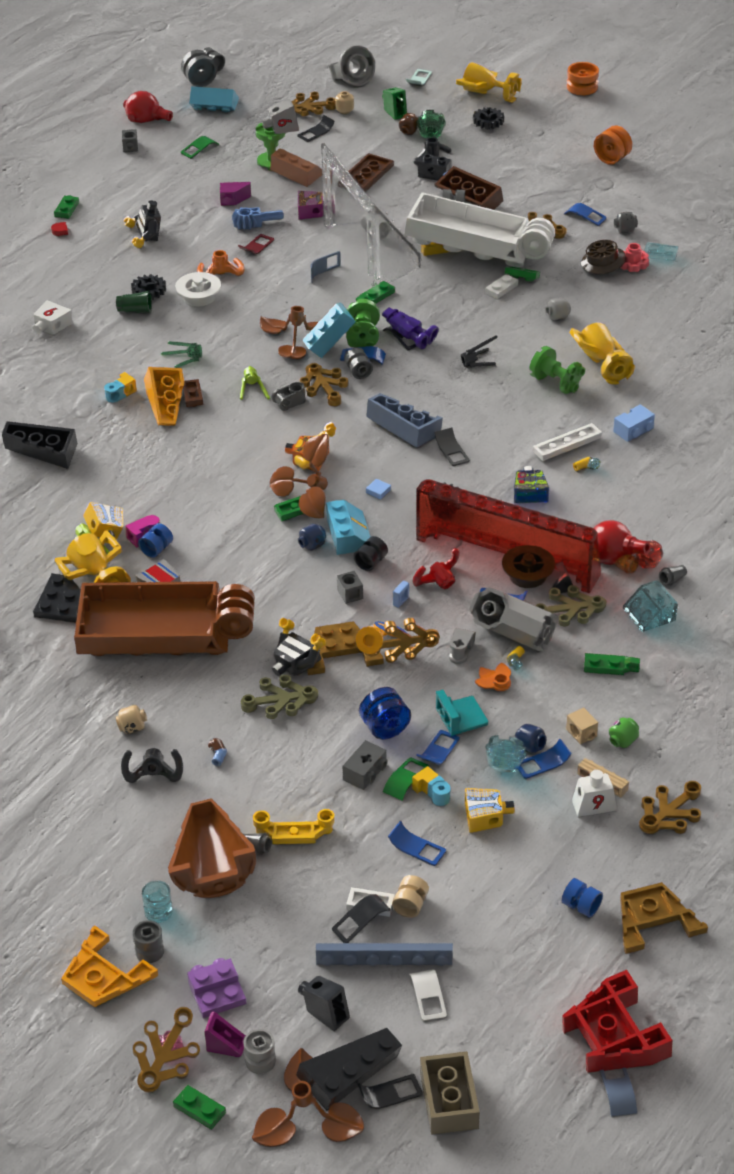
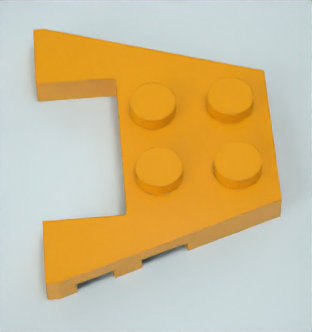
M95 925L91 928L88 939L82 943L77 957L74 956L61 978L63 985L93 1007H97L158 976V969L144 959L125 974L97 954L110 939L107 933Z

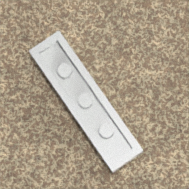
M591 423L534 445L533 452L542 461H545L602 438V432Z

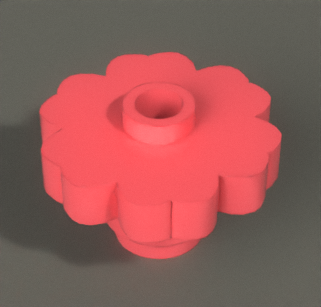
M630 243L626 251H624L626 261L620 268L623 270L627 269L629 272H639L640 269H646L649 266V255L642 251L639 244Z

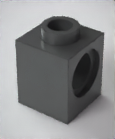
M137 129L122 130L123 152L138 151Z
M355 571L337 575V590L345 604L363 599V584Z

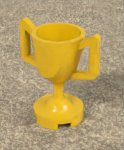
M471 62L466 67L463 78L456 79V84L463 86L466 91L487 94V91L495 86L503 88V99L513 103L517 99L514 97L516 91L520 92L522 78H519L520 74L512 72L508 75L505 82L497 81V72L490 71L482 65Z
M592 323L585 327L582 332L571 328L569 332L594 362L599 363L601 360H605L601 366V375L607 383L617 385L619 384L618 381L624 378L628 380L635 370L633 358L611 336L605 324Z
M105 531L99 539L96 535L90 533L76 537L67 548V557H57L54 559L58 569L68 580L88 574L97 576L94 583L131 582L130 576L123 568L114 566L106 569L107 564L122 552L121 545L108 531ZM107 540L113 547V550L106 554L104 544ZM65 564H73L78 570L70 572Z

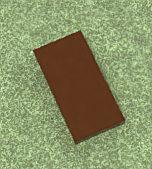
M368 153L338 180V186L364 194L394 166V161Z

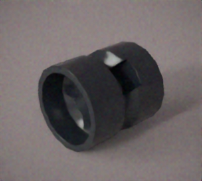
M372 536L354 553V561L361 569L371 571L387 555L388 547L381 538Z

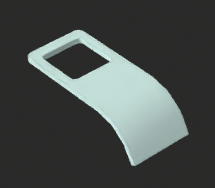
M417 69L412 78H406V81L411 84L424 85L432 71ZM418 72L429 73L426 78L416 76Z

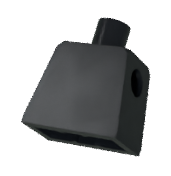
M316 976L310 982L303 981L299 985L298 993L304 996L307 1011L334 1032L350 1018L345 990L342 985L322 976Z

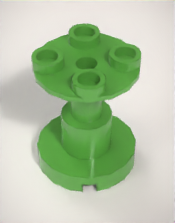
M262 123L256 126L255 135L259 140L263 141L264 147L267 148V152L258 156L257 165L272 171L270 170L271 154L276 151V147L279 145L278 140L284 138L286 133L275 134L272 127L264 129Z
M358 299L355 303L352 302L347 309L356 321L346 332L348 345L354 348L374 346L379 340V331L375 325H377L380 319V310L373 301Z
M548 346L541 347L542 351H537L531 360L529 370L532 373L530 375L538 380L544 379L547 376L552 378L558 376L561 378V392L564 394L575 393L579 388V382L586 369L579 362H573L565 369L556 360V351Z

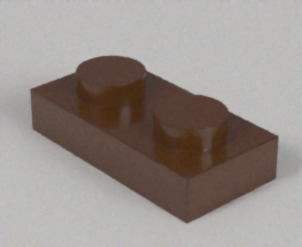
M199 379L184 381L183 393L186 407L204 405Z

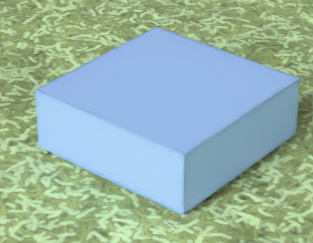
M375 479L366 488L367 494L378 499H382L391 491L390 484Z
M404 580L393 591V606L398 608L409 598V583Z

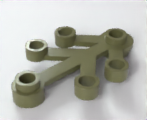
M571 585L568 587L567 595L571 598L580 599L582 602L561 595L558 588H551L549 590V599L563 604L546 607L545 604L539 603L535 606L551 613L568 611L566 614L559 615L558 620L560 626L566 627L570 625V621L577 613V621L579 623H588L593 613H600L605 609L607 601L599 595L591 597L579 592V587Z
M281 675L279 678L280 686L295 691L289 693L273 685L270 678L264 677L259 681L260 689L275 695L254 697L251 694H246L241 699V709L246 713H251L257 709V705L276 703L274 706L271 705L265 709L268 719H275L285 706L286 714L288 716H295L304 704L314 703L318 698L319 692L314 686L303 687L292 682L289 675Z

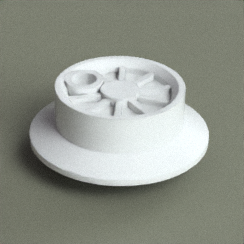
M194 272L182 276L176 282L175 288L186 304L199 307L208 305L215 300V294L221 288V281L213 274Z

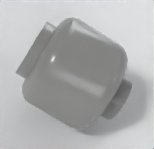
M565 298L551 299L545 307L546 315L554 321L567 318L571 312L570 303Z

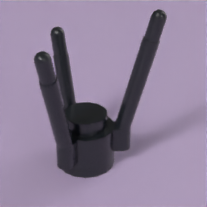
M495 335L461 353L463 365H469L470 368L496 365V362H475L478 361L477 355L489 351V348L475 351L497 339L498 336Z

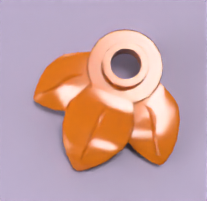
M500 663L495 670L480 667V678L475 680V683L484 689L506 691L511 686V680L509 679L511 671L504 663Z

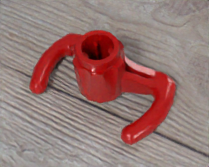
M457 548L452 549L453 555L446 563L435 562L431 565L429 574L422 576L426 568L421 566L413 576V585L417 587L422 584L436 582L444 590L451 587L456 580L450 570L459 559V550Z

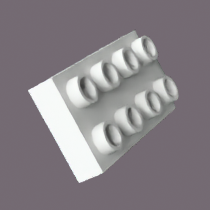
M421 193L407 217L404 235L413 237L412 240L417 244L427 245L434 242L442 244L443 248L450 252H460L463 249L474 252V256L482 260H490L495 257L504 259L505 263L509 266L522 267L525 258L540 259L548 253L555 237V228L549 220L544 218H535L529 222L528 218Z

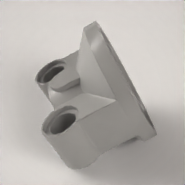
M360 45L350 46L344 50L339 62L328 65L332 79H343L352 86H363L370 82L376 69L372 53L366 47ZM350 61L353 63L352 71H350L349 67Z

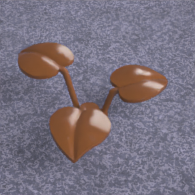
M292 306L291 314L288 315L286 322L260 316V327L266 333L279 334L282 330L285 331L288 328L289 322H292V325H294L293 345L280 346L278 348L280 356L292 359H302L306 356V349L296 346L297 326L304 322L305 329L311 331L318 322L307 323L303 307Z
M327 434L310 438L303 447V457L305 460L310 461L309 465L316 474L310 475L307 480L293 478L294 470L283 466L278 468L270 478L272 491L281 497L288 496L293 491V482L308 484L310 488L306 489V493L300 497L299 507L305 515L318 519L324 518L326 497L323 490L326 489L328 481L325 477L321 476V472L315 466H321L327 458L329 446Z
M300 1048L290 1059L284 1073L285 1085L292 1091L294 1099L291 1101L288 1116L280 1108L266 1109L256 1121L252 1139L254 1142L267 1147H277L288 1143L296 1132L295 1124L290 1121L296 1106L307 1107L313 1104L319 1113L326 1118L322 1122L324 1135L335 1142L346 1141L360 1134L364 1130V1123L360 1114L346 1103H333L328 1113L321 1108L316 1098L312 1095L309 1083L301 1081L296 1076L299 1064L313 1058L303 1048Z

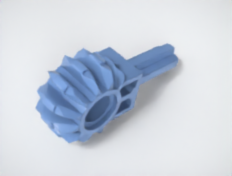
M240 207V209H235L232 215L234 227H238L239 230H251V228L262 227V221L284 218L282 210L261 212L259 207Z

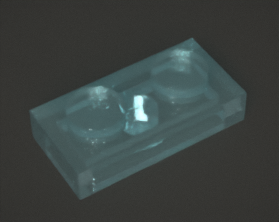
M647 242L644 251L650 258L676 260L679 246Z

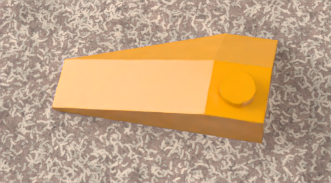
M148 367L144 383L157 424L175 426L184 387L182 368Z

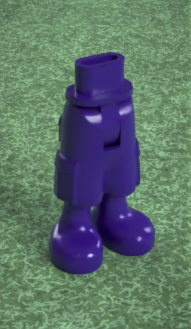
M389 307L382 313V316L386 318V321L394 330L406 339H412L420 349H425L427 344L430 345L439 332V328L436 325L430 326L427 330L423 329L421 321L410 317L398 309L393 310Z

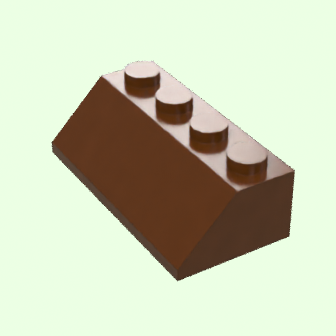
M455 166L434 184L435 187L441 190H452L453 195H455L457 190H465V200L480 207L495 210L503 202L500 186Z

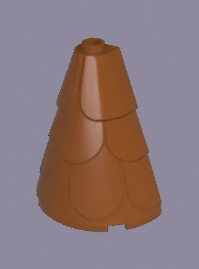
M212 798L191 803L181 825L182 830L168 866L169 876L180 890L191 892L196 897L215 898L230 894L246 883L247 877L255 869L256 852L254 845L243 835L240 829L229 819V815Z

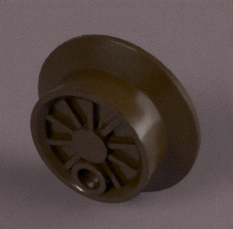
M598 240L586 248V254L581 260V265L588 273L607 274L622 267L626 261V255L623 250L618 248L614 241Z
M522 545L514 547L505 553L502 558V568L513 584L522 588H535L542 585L547 577L553 573L555 560L550 552L541 547Z

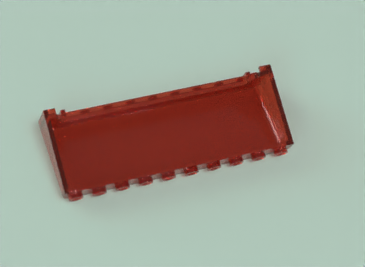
M431 479L422 481L416 488L417 541L425 543L426 538L432 536L437 540L442 534L504 554L517 546H538L552 554L555 564L563 562L567 572L576 575V583H581V591L589 594L601 576L598 532L592 527Z

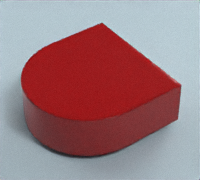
M66 222L53 224L51 226L52 234L55 236L68 235Z

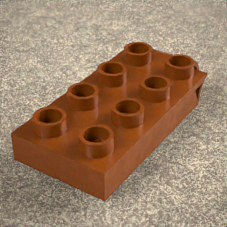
M217 581L82 583L74 635L76 653L91 654L93 656H103L106 654L140 656L152 653H170L172 655L210 653L219 655L228 653V639L244 638L253 630L255 596L249 587L241 584L227 585L220 590Z

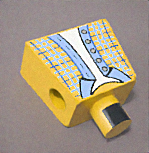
M90 502L83 514L91 534L100 538L105 531H108L116 540L118 539L124 526L122 508Z
M465 788V808L469 833L501 827L503 825V814L515 813L514 801L501 802L500 791Z

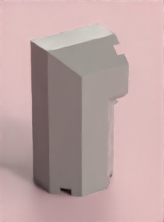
M491 587L476 593L469 607L475 624L538 651L544 649L541 647L543 644L548 645L556 629V623L553 622V618L557 619V615Z

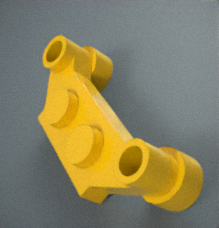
M330 809L320 810L317 814V821L271 822L269 813L263 810L257 811L253 815V825L256 827V833H266L267 836L271 837L272 844L316 843V840L324 834L332 833L335 822L334 812Z

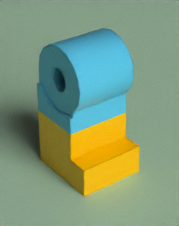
M123 372L119 375V379L107 383L104 386L106 400L112 403L117 402L137 392L135 379L126 372Z
M427 766L412 777V790L417 794L423 791L438 806H444L449 803L450 785Z

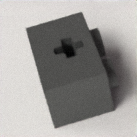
M365 740L342 766L343 780L364 790L369 784L374 782L377 774L386 768L388 763L386 749Z

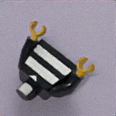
M150 200L148 205L140 207L139 213L134 215L133 219L130 217L124 219L125 226L133 228L135 224L137 225L141 239L135 237L132 240L133 245L137 248H141L144 245V241H158L161 216L157 208V202Z
M284 617L280 619L279 626L283 628V632L280 633L278 645L273 653L277 664L272 667V671L278 677L286 671L294 676H298L305 670L313 668L322 659L319 648H323L326 641L316 633L312 635L310 641L294 632L288 634L294 628V622Z

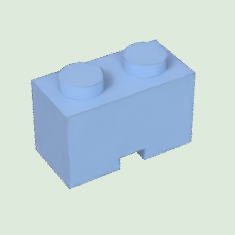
M640 404L630 409V413H623L614 418L613 432L629 442L654 428L655 414Z

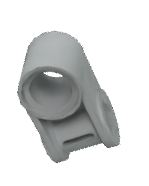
M455 628L450 641L452 650L449 659L451 662L461 664L467 660L475 642V631Z

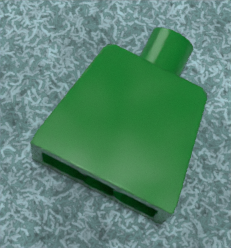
M397 87L383 90L384 110L394 120L401 119L407 113L406 91Z

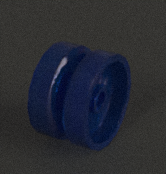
M381 687L370 692L360 703L358 710L359 716L367 725L372 735L381 740L399 735L408 726L412 717L409 707L402 700L399 693L391 687Z

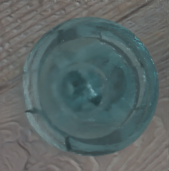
M499 735L491 736L488 744L485 746L488 765L500 772H514L526 757V747H523L521 740L509 736V740L499 739Z

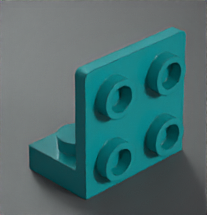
M444 690L436 691V710L451 736L488 725L489 721L473 695L452 701L450 696L447 697Z

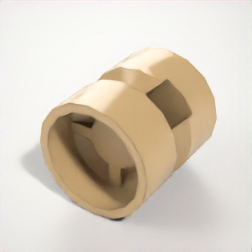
M405 876L393 899V909L401 916L407 918L418 916L429 891L427 882L418 876Z

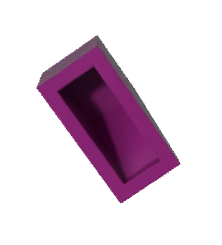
M251 182L220 183L221 206L237 205L251 197Z

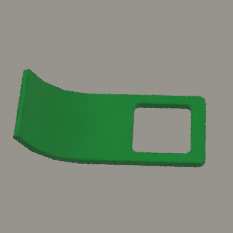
M201 136L184 148L181 154L192 159L212 143L219 145V143L207 136ZM191 146L199 149L193 155L185 152Z
M412 757L408 758L388 778L383 792L403 801L407 790L412 785V777L416 775V773L404 767L410 762L424 768L429 767V765Z

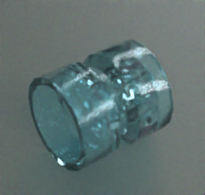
M163 881L147 883L142 889L145 917L157 923L164 922L171 917L173 912L170 887Z

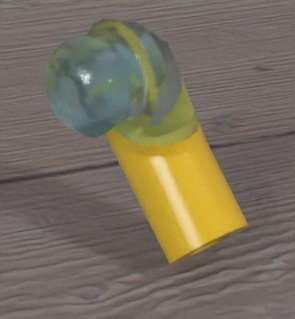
M586 457L573 463V468L575 471L583 468L595 470L600 467L601 461L598 458Z
M521 646L516 647L507 656L509 666H512L515 671L523 666L519 659L525 651Z

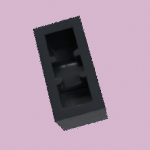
M423 154L418 160V177L438 181L444 173L452 168V159Z

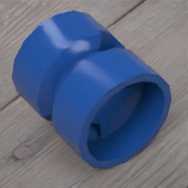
M157 523L139 539L138 546L146 556L155 558L164 548L172 543V532L165 525Z
M573 878L566 886L561 901L572 909L577 908L578 912L591 918L602 903L603 892L592 886L587 888L586 883Z

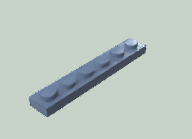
M316 943V965L443 966L452 965L453 943Z

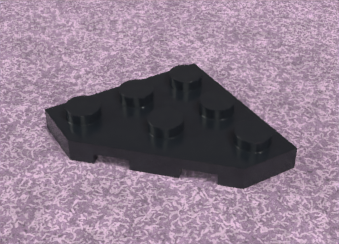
M51 573L33 610L34 617L76 623L81 589L73 579L68 580L64 575Z

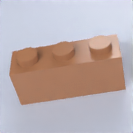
M279 148L271 154L270 170L303 186L308 187L325 174V171L319 166L284 149Z

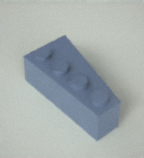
M381 393L368 399L366 417L416 448L434 439V432L442 429L443 417L438 415L436 418L429 415L430 412L425 410L419 412L414 410V406L409 404L401 405L399 400Z

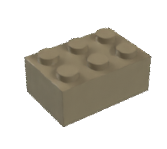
M468 1051L420 1057V1076L431 1135L479 1129L480 1111Z

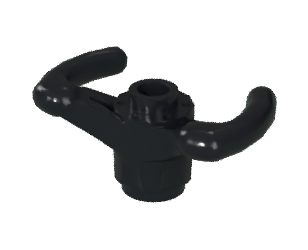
M429 137L426 139L423 151L414 158L413 163L418 166V160L423 154L439 157V149L450 153L452 150L450 147L441 144L436 137Z
M150 748L146 750L143 761L130 772L129 761L132 752L126 750L121 761V772L124 780L129 783H134L141 776L163 775L171 782H176L181 779L183 774L182 757L177 749L171 751L176 764L174 771L164 762V755H162L159 749Z

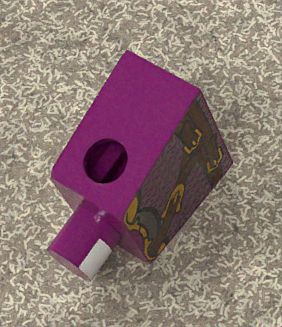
M298 191V220L323 217V209H332V200H323L322 192Z

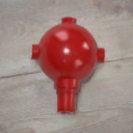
M147 91L134 92L123 103L126 115L131 122L146 123L161 119L171 121L173 118V112L159 106L157 98Z
M615 520L600 522L586 536V544L593 558L606 565H616L625 561L629 555L636 553L648 554L651 550L649 541L639 540L632 536L626 525Z

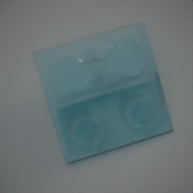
M659 580L641 585L623 605L625 612L642 632L676 621L678 603Z

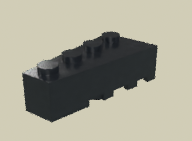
M384 1028L300 1063L296 1076L301 1081L309 1083L312 1095L328 1111L333 1103H338L358 1088V1083L363 1084L397 1058L402 1044L388 1028Z

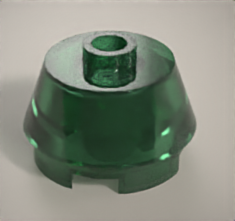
M434 110L423 111L422 115L418 116L416 122L420 134L424 138L440 137L446 126L444 115L442 113H435Z

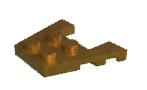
M354 621L315 627L314 634L316 633L324 638L326 644L323 648H319L322 659L313 668L307 669L308 676L325 673L323 658L363 653L356 644V635L360 628ZM380 652L373 657L363 653L366 667L384 664V658Z
M662 882L621 892L620 894L625 954L645 949V942L639 930L679 920L689 938L707 933L708 926L705 922H700L691 909H686L680 903L681 900Z

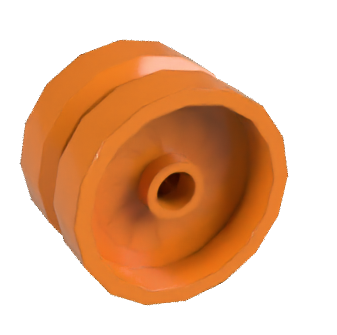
M576 62L568 67L567 90L569 92L584 96L593 94L598 90V66L589 62Z
M615 125L596 136L593 147L597 157L609 165L617 163L630 154L633 143L629 133L623 127Z

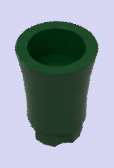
M150 291L116 296L117 311L124 313H151L152 298Z

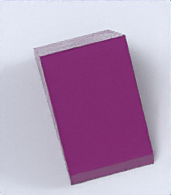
M211 1012L204 1031L207 1052L241 1057L246 1035L216 1012Z

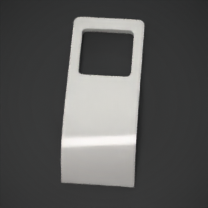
M435 970L409 973L414 985L422 1021L445 1018L447 1013ZM439 997L442 1013L424 1015L421 1000Z

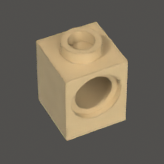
M583 707L567 715L566 730L581 745L597 737L598 721Z

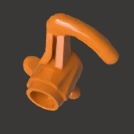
M217 250L213 253L212 264L206 273L221 275L230 272L240 276L244 274L245 267L242 261L234 258L233 262L239 267L237 268L228 261V255L225 251ZM203 263L198 265L197 272H203Z

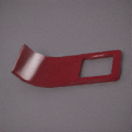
M259 234L245 247L238 245V247L242 250L258 254L272 243L274 238ZM260 237L270 240L265 245L255 242Z

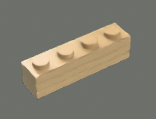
M586 758L579 763L578 775L586 777L590 776L593 770H600L603 774L609 775L615 795L621 798L628 791L629 781L625 778H621L614 772H610L603 766H599Z

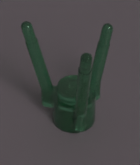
M168 341L169 345L187 346V350L161 352V355L187 353V356L191 357L189 360L176 364L174 368L199 361V358H202V347L197 342Z

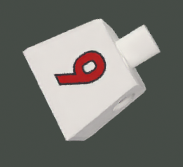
M48 300L45 301L34 313L35 325L33 330L37 334L43 331L51 335L58 333L73 324L71 309Z
M593 770L590 776L578 779L572 798L577 817L617 811L614 789L608 774H603L600 770Z

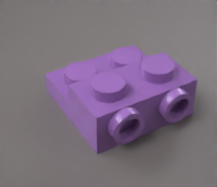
M218 958L211 965L205 967L196 965L191 971L187 972L188 983L202 1018L210 1016L213 1011L220 1013L246 1004V997L238 981V974L231 958L227 960Z

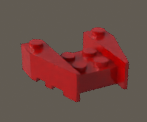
M628 970L606 978L601 982V986L594 992L590 991L577 1006L574 1005L562 1015L563 1033L565 1034L579 1028L592 1052L586 1054L587 1073L599 1072L600 1070L607 1071L650 1066L672 1057L673 1040L663 1024L660 1022L640 1031L626 1010L627 1007L638 1003V986Z

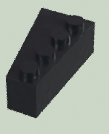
M6 421L2 431L5 449L66 469L70 466L78 444L75 429Z

